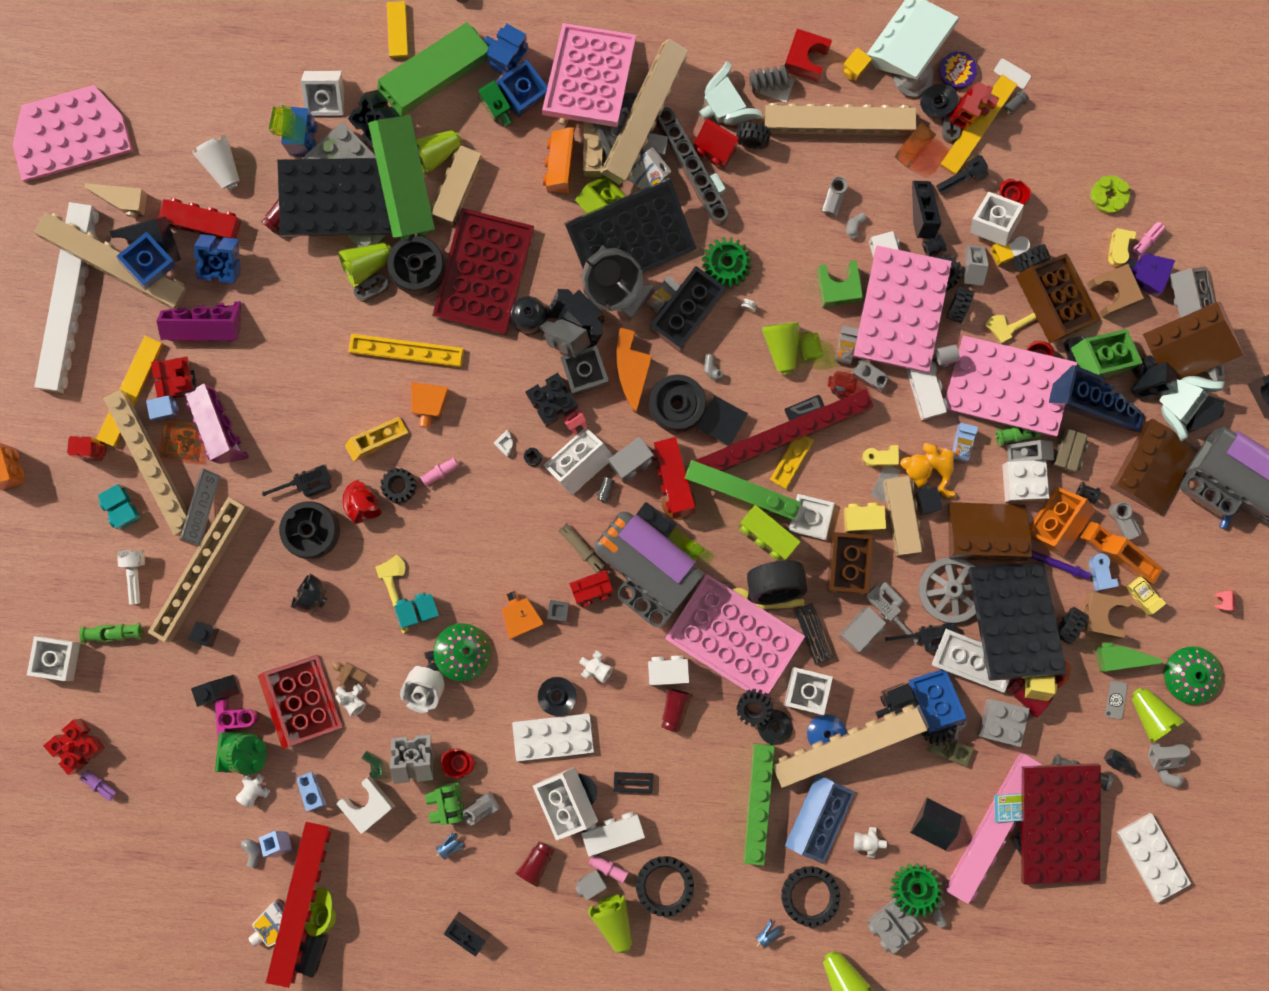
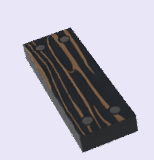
M813 603L794 610L814 664L833 658Z

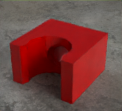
M797 28L784 65L785 69L790 74L818 83L823 68L812 64L808 59V55L814 52L828 55L832 40Z

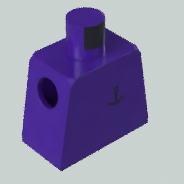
M1144 254L1138 261L1129 258L1125 265L1129 264L1139 288L1154 297H1158L1163 293L1175 260Z

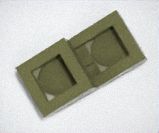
M946 741V745H942V742H940L939 746H936V742H933V744L929 745L927 751L967 767L973 748L957 741L950 743Z

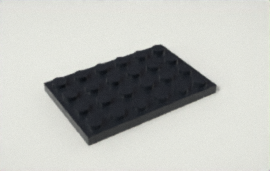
M376 158L277 159L281 237L392 234Z
M670 178L564 223L582 269L588 258L595 254L602 245L607 249L617 248L632 254L641 265L642 272L697 249Z
M1044 563L970 567L968 573L989 681L1065 676L1067 670Z

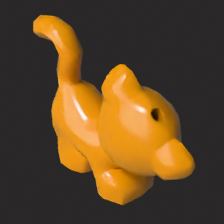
M923 443L922 450L924 453H927L926 455L915 454L912 457H905L900 461V465L906 469L907 474L915 481L918 487L925 486L933 469H936L943 476V480L938 488L941 496L948 499L956 496L954 491L946 490L951 475L954 472L955 452L940 448L939 452H937L938 446Z

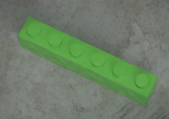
M753 743L743 854L744 864L764 865L774 757V745Z

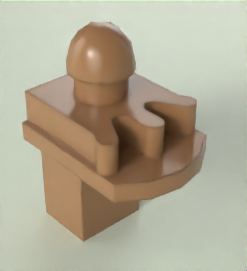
M340 662L333 664V669L336 672H340L336 679L340 682V687H342L348 675L360 682H363L367 675L366 672L348 662L345 665H342Z

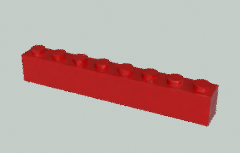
M305 821L266 984L287 988L290 987V983L295 984L297 972L294 971L295 963L300 964L301 960L300 942L305 943L307 931L304 930L305 922L310 923L312 911L309 910L310 902H315L317 891L313 889L315 882H320L322 871L318 869L320 862L324 863L327 851L323 850L325 842L329 843L332 832L328 831L329 826Z

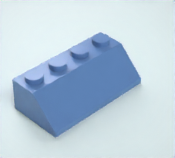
M816 774L793 829L788 836L785 847L802 856L825 863L855 791Z

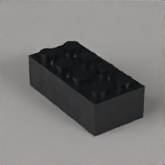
M695 266L651 323L650 331L678 352H681L723 297L726 287Z

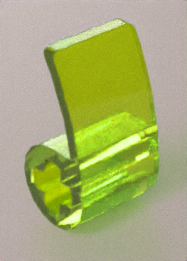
M674 528L668 536L670 541L695 561L704 552V549L699 544L690 540L677 528Z

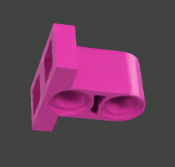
M228 700L215 701L217 740L219 732H230L229 728L249 727L258 722L259 715L254 709L228 710ZM247 712L252 716L250 723L244 720V715ZM227 714L231 715L232 722L230 725L226 724L225 722V716Z

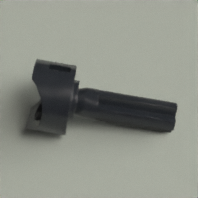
M976 155L966 160L967 169L936 185L939 194L943 195L971 178L975 179L977 183L986 179L989 175L987 172L988 165L983 156Z

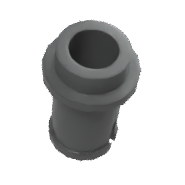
M1024 91L1017 92L1016 96L1004 108L1009 114L1013 115L1023 104H1027L1029 97Z
M603 477L600 491L596 494L598 496L597 500L605 503L611 500L610 494L615 483L614 480Z

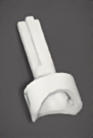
M131 550L118 551V567L127 568L129 604H139L140 591L137 567L145 565L144 550L133 552Z

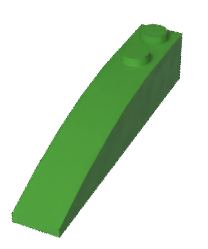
M691 460L685 475L687 480L751 505H756L761 509L787 519L795 520L801 505L800 501Z

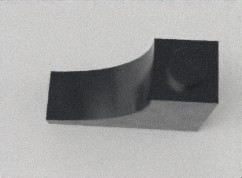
M166 216L109 231L112 239L124 238L133 242L147 232L171 257L174 265L175 262L181 260Z

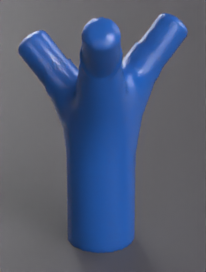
M1224 503V504H1225V512H1227V511H1228V505H1227L1226 503ZM1238 510L1232 515L1223 516L1219 527L1227 529L1231 518L1238 513Z

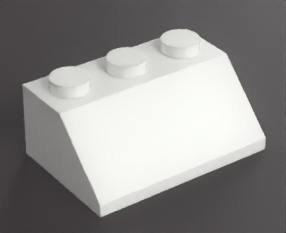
M586 428L579 432L543 466L573 495L609 463L608 459L613 455L603 442Z

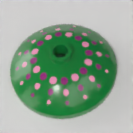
M466 623L454 624L443 630L437 637L433 650L434 661L439 671L451 680L466 682L476 679L489 665L491 659L489 640L476 626ZM464 648L468 649L467 655L463 654Z
M1190 646L1175 651L1169 657L1164 668V681L1170 694L1177 700L1186 704L1198 705L1210 701L1217 695L1222 685L1223 672L1219 661L1211 652L1201 647ZM1197 672L1200 673L1199 679L1195 676Z

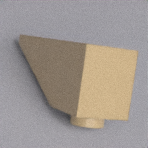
M85 183V188L91 193L122 211L126 216L133 218L138 217V215L144 216L147 193L141 188Z

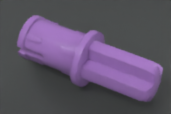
M89 770L82 773L79 780L91 787L93 792H98L108 801L115 798L117 792L107 785L103 778L99 779Z

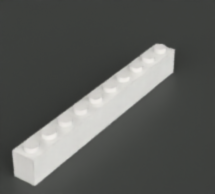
M69 202L65 223L69 225L71 222L80 227L81 232L85 234L90 232L96 235L94 229L95 224L99 220L98 210L92 205ZM60 249L35 388L64 394V390L68 386L67 374L72 365L70 359L71 352L75 349L74 336L78 331L77 320L78 315L82 311L81 299L85 294L84 283L85 278L88 277L89 269L86 262Z
M893 231L873 236L869 240L873 258L876 246L899 250L898 247H900L899 239L897 236H894ZM931 362L929 373L906 368L921 421L944 415L947 412L948 405L946 399L942 398L941 395L942 384L936 378L937 368L935 362Z

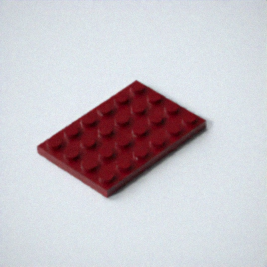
M461 208L432 316L506 335L511 319V309L516 300L535 227Z
M1092 763L1022 766L1021 882L1023 884L1100 881L1101 765Z

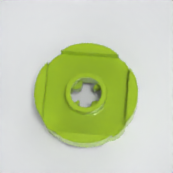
M1103 176L1091 189V201L1096 205L1095 208L1102 213H1116L1124 208L1129 201V184L1117 176ZM1112 191L1114 197L1111 199L1107 198L1106 192Z

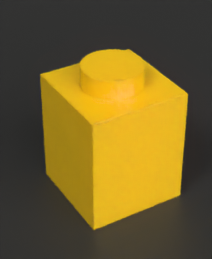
M857 47L844 62L841 71L847 79H852L856 82L868 68L872 58Z

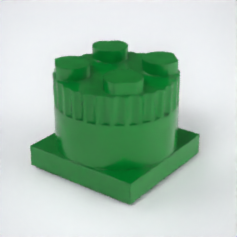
M219 732L215 772L242 775L260 772L264 768L267 756L266 744L255 733Z

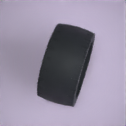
M410 236L408 239H402L394 245L388 256V272L392 281L400 290L411 295L420 296L433 292L441 284L446 264L441 250L434 242L425 237ZM420 261L421 264L418 268H412L413 262Z
M681 374L667 376L661 379L652 389L649 397L650 414L655 423L666 431L673 433L689 431L699 424L705 414V393L699 383L691 377ZM679 400L683 406L680 409H675L672 403Z
M305 501L297 503L285 512L280 521L279 534L283 545L290 553L299 558H321L331 552L338 542L340 534L339 522L335 514L328 507L318 502ZM307 525H311L313 528L312 533L306 535L304 532Z
M783 560L759 565L747 573L750 597L755 604L772 605L798 599L807 593L805 571L803 565L798 561Z

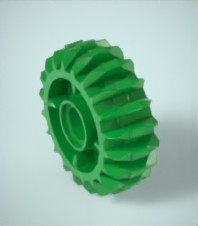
M722 237V243L716 239L714 241L715 246L710 243L708 245L710 250H704L706 256H702V261L706 263L702 264V268L706 269L704 272L708 275L711 274L710 276L716 281L721 282L724 287L725 283H728V287L732 288V282L739 286V279L744 282L746 280L745 276L750 275V271L747 269H752L753 265L749 263L752 261V257L748 256L750 250L744 251L746 248L745 244L739 246V239L733 243L732 237L729 238V242H726L725 237ZM724 259H729L732 262V265L725 266L723 265L722 261Z
M916 863L914 868L911 864L907 865V869L902 866L900 872H895L896 878L891 879V883L894 885L890 886L889 890L895 892L891 894V898H897L894 905L900 904L902 906L899 909L900 912L906 909L907 916H910L912 912L915 918L919 916V912L922 917H926L927 912L931 915L934 912L933 908L938 909V903H941L943 900L939 895H942L944 891L938 889L943 884L942 882H936L939 875L933 877L931 874L934 870L930 869L927 872L926 865H923L921 869L919 863ZM912 886L919 887L921 890V894H915L912 890Z

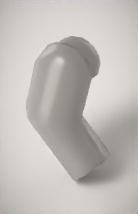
M706 354L704 372L710 379L718 381L723 377V372L714 366L715 355Z

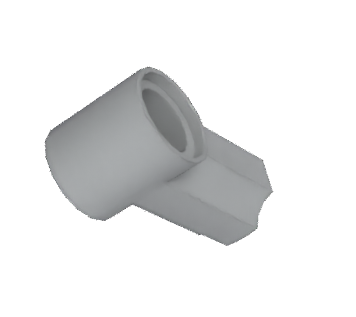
M835 177L831 181L821 211L825 215L837 217L848 185L845 178ZM838 183L842 186L843 189L841 191H837L834 189L833 185Z
M956 345L936 349L934 362L941 369L947 368L951 363L960 360Z
M1115 503L1109 508V515L1117 523L1124 538L1130 540L1142 534L1132 515V507L1128 503ZM1119 507H1122L1124 511L1122 516L1117 512Z
M490 791L477 799L476 803L462 811V818L465 823L472 826L484 817H488L499 810L500 806Z

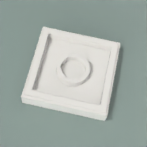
M797 494L796 500L800 501L801 505L795 520H791L788 531L826 540L835 503Z

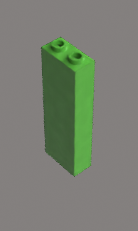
M466 22L378 79L377 89L400 116H404L488 60L487 50L489 45L480 38L477 30Z
M411 115L369 122L393 238L408 239L412 234L416 233L417 236L429 235L428 231L435 230Z

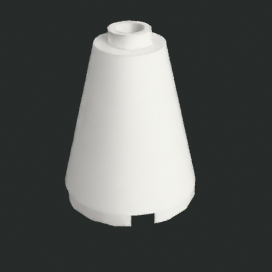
M226 135L220 136L221 140L210 139L196 147L197 151L193 150L192 152L220 187L230 191L238 187L237 183L240 180L229 141Z

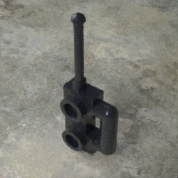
M323 464L308 471L304 470L300 474H294V480L268 491H263L262 496L265 497L273 492L296 485L298 491H303L305 497H311L331 488L329 480L332 477L327 465ZM320 480L322 483L321 485L309 488V484Z
M947 623L936 626L928 625L929 627L921 626V628H918L919 632L885 637V641L920 637V643L924 644L926 652H936L940 643L932 644V639L942 638L945 629L955 632V625Z

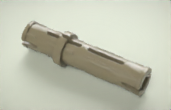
M568 523L564 524L563 528H560L558 532L582 556L581 559L592 567L595 573L600 572L606 565L594 554L595 551L590 549Z

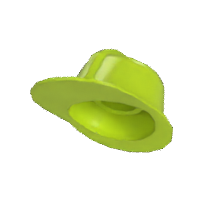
M320 887L315 889L317 891L315 902H310L309 910L312 911L310 923L305 922V928L311 936L328 933L336 922V912L332 908V896L326 888Z

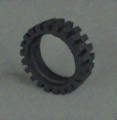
M659 856L649 860L639 871L636 880V892L640 903L650 913L660 917L677 915V913L682 912L689 905L693 897L694 881L690 870L682 861L674 857ZM659 867L675 869L684 880L682 896L671 905L663 906L656 904L649 898L646 892L647 877Z
M804 866L794 870L785 879L781 890V900L786 913L796 923L805 927L822 926L824 923H828L839 909L841 897L838 885L828 872L818 867ZM807 877H815L822 880L828 886L830 893L826 909L814 916L798 912L792 902V890L795 884Z

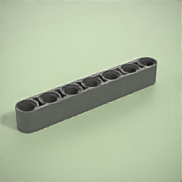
M664 107L661 114L657 116L658 126L663 135L668 136V144L711 222L717 226L723 225L728 217V209L671 108ZM666 115L670 117V120L663 121L661 117ZM675 131L679 133V136L672 137L670 133ZM684 147L688 149V152L681 153L679 149ZM693 163L696 164L697 168L692 170L688 168V165ZM702 179L706 184L700 186L697 184V181ZM713 196L715 201L708 202L705 197ZM716 212H722L724 214V217L717 218L714 214Z

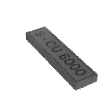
M206 469L200 471L179 539L180 541L196 547L200 546L220 481V475Z

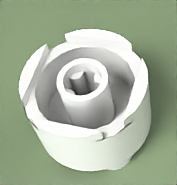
M415 666L409 672L400 691V697L402 701L404 699L409 709L425 713L432 708H436L445 687L442 673L421 666Z

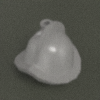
M930 64L927 65L918 80L894 74L895 86L906 96L917 97L922 95L933 81V71Z

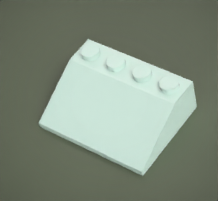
M905 0L867 55L872 58L871 62L876 69L918 80L960 19L927 0Z

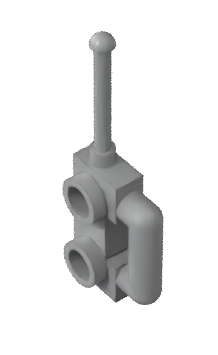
M884 582L879 587L875 585L869 591V594L865 595L866 599L875 606L879 614L885 617L886 621L893 620L906 634H912L896 616L901 611L899 607L903 604V599L888 583ZM884 592L894 601L893 603L889 604L882 596ZM916 637L911 638L915 644L919 642V639Z

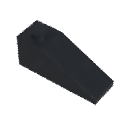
M913 181V225L916 237L923 239L935 238L942 222L931 181Z

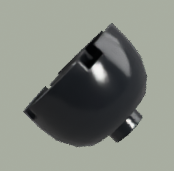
M532 296L518 299L512 306L510 313L511 322L515 329L526 335H533L542 331L540 330V325L548 320L546 306L538 298Z
M309 573L298 587L297 598L293 597L290 607L302 613H310L318 607L322 608L327 600L324 597L326 588L322 580Z

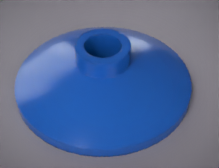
M824 714L817 716L808 726V742L812 746V744L821 740L823 743L830 741V737H824V732L827 730L831 733L830 737L839 733L841 736L846 735L843 723L832 715Z

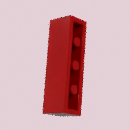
M171 198L170 200L163 199L158 217L166 216L172 228L202 235L216 236L217 239L221 240L223 237L237 239L241 224L235 213L229 211L221 213L212 207H207V209L200 208V205L192 202L184 204L176 198Z
M676 437L654 442V449L651 452L653 460H657L659 464L656 467L658 478L663 479L664 484H661L663 496L667 495L668 502H665L668 514L672 513L673 519L695 514V505L688 480L685 479L686 472Z

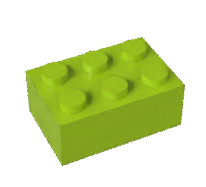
M756 505L752 507L738 525L740 527L739 531L747 538L751 536L755 540L754 544L762 550L764 548L770 552L769 556L775 561L786 560L800 543L797 538Z

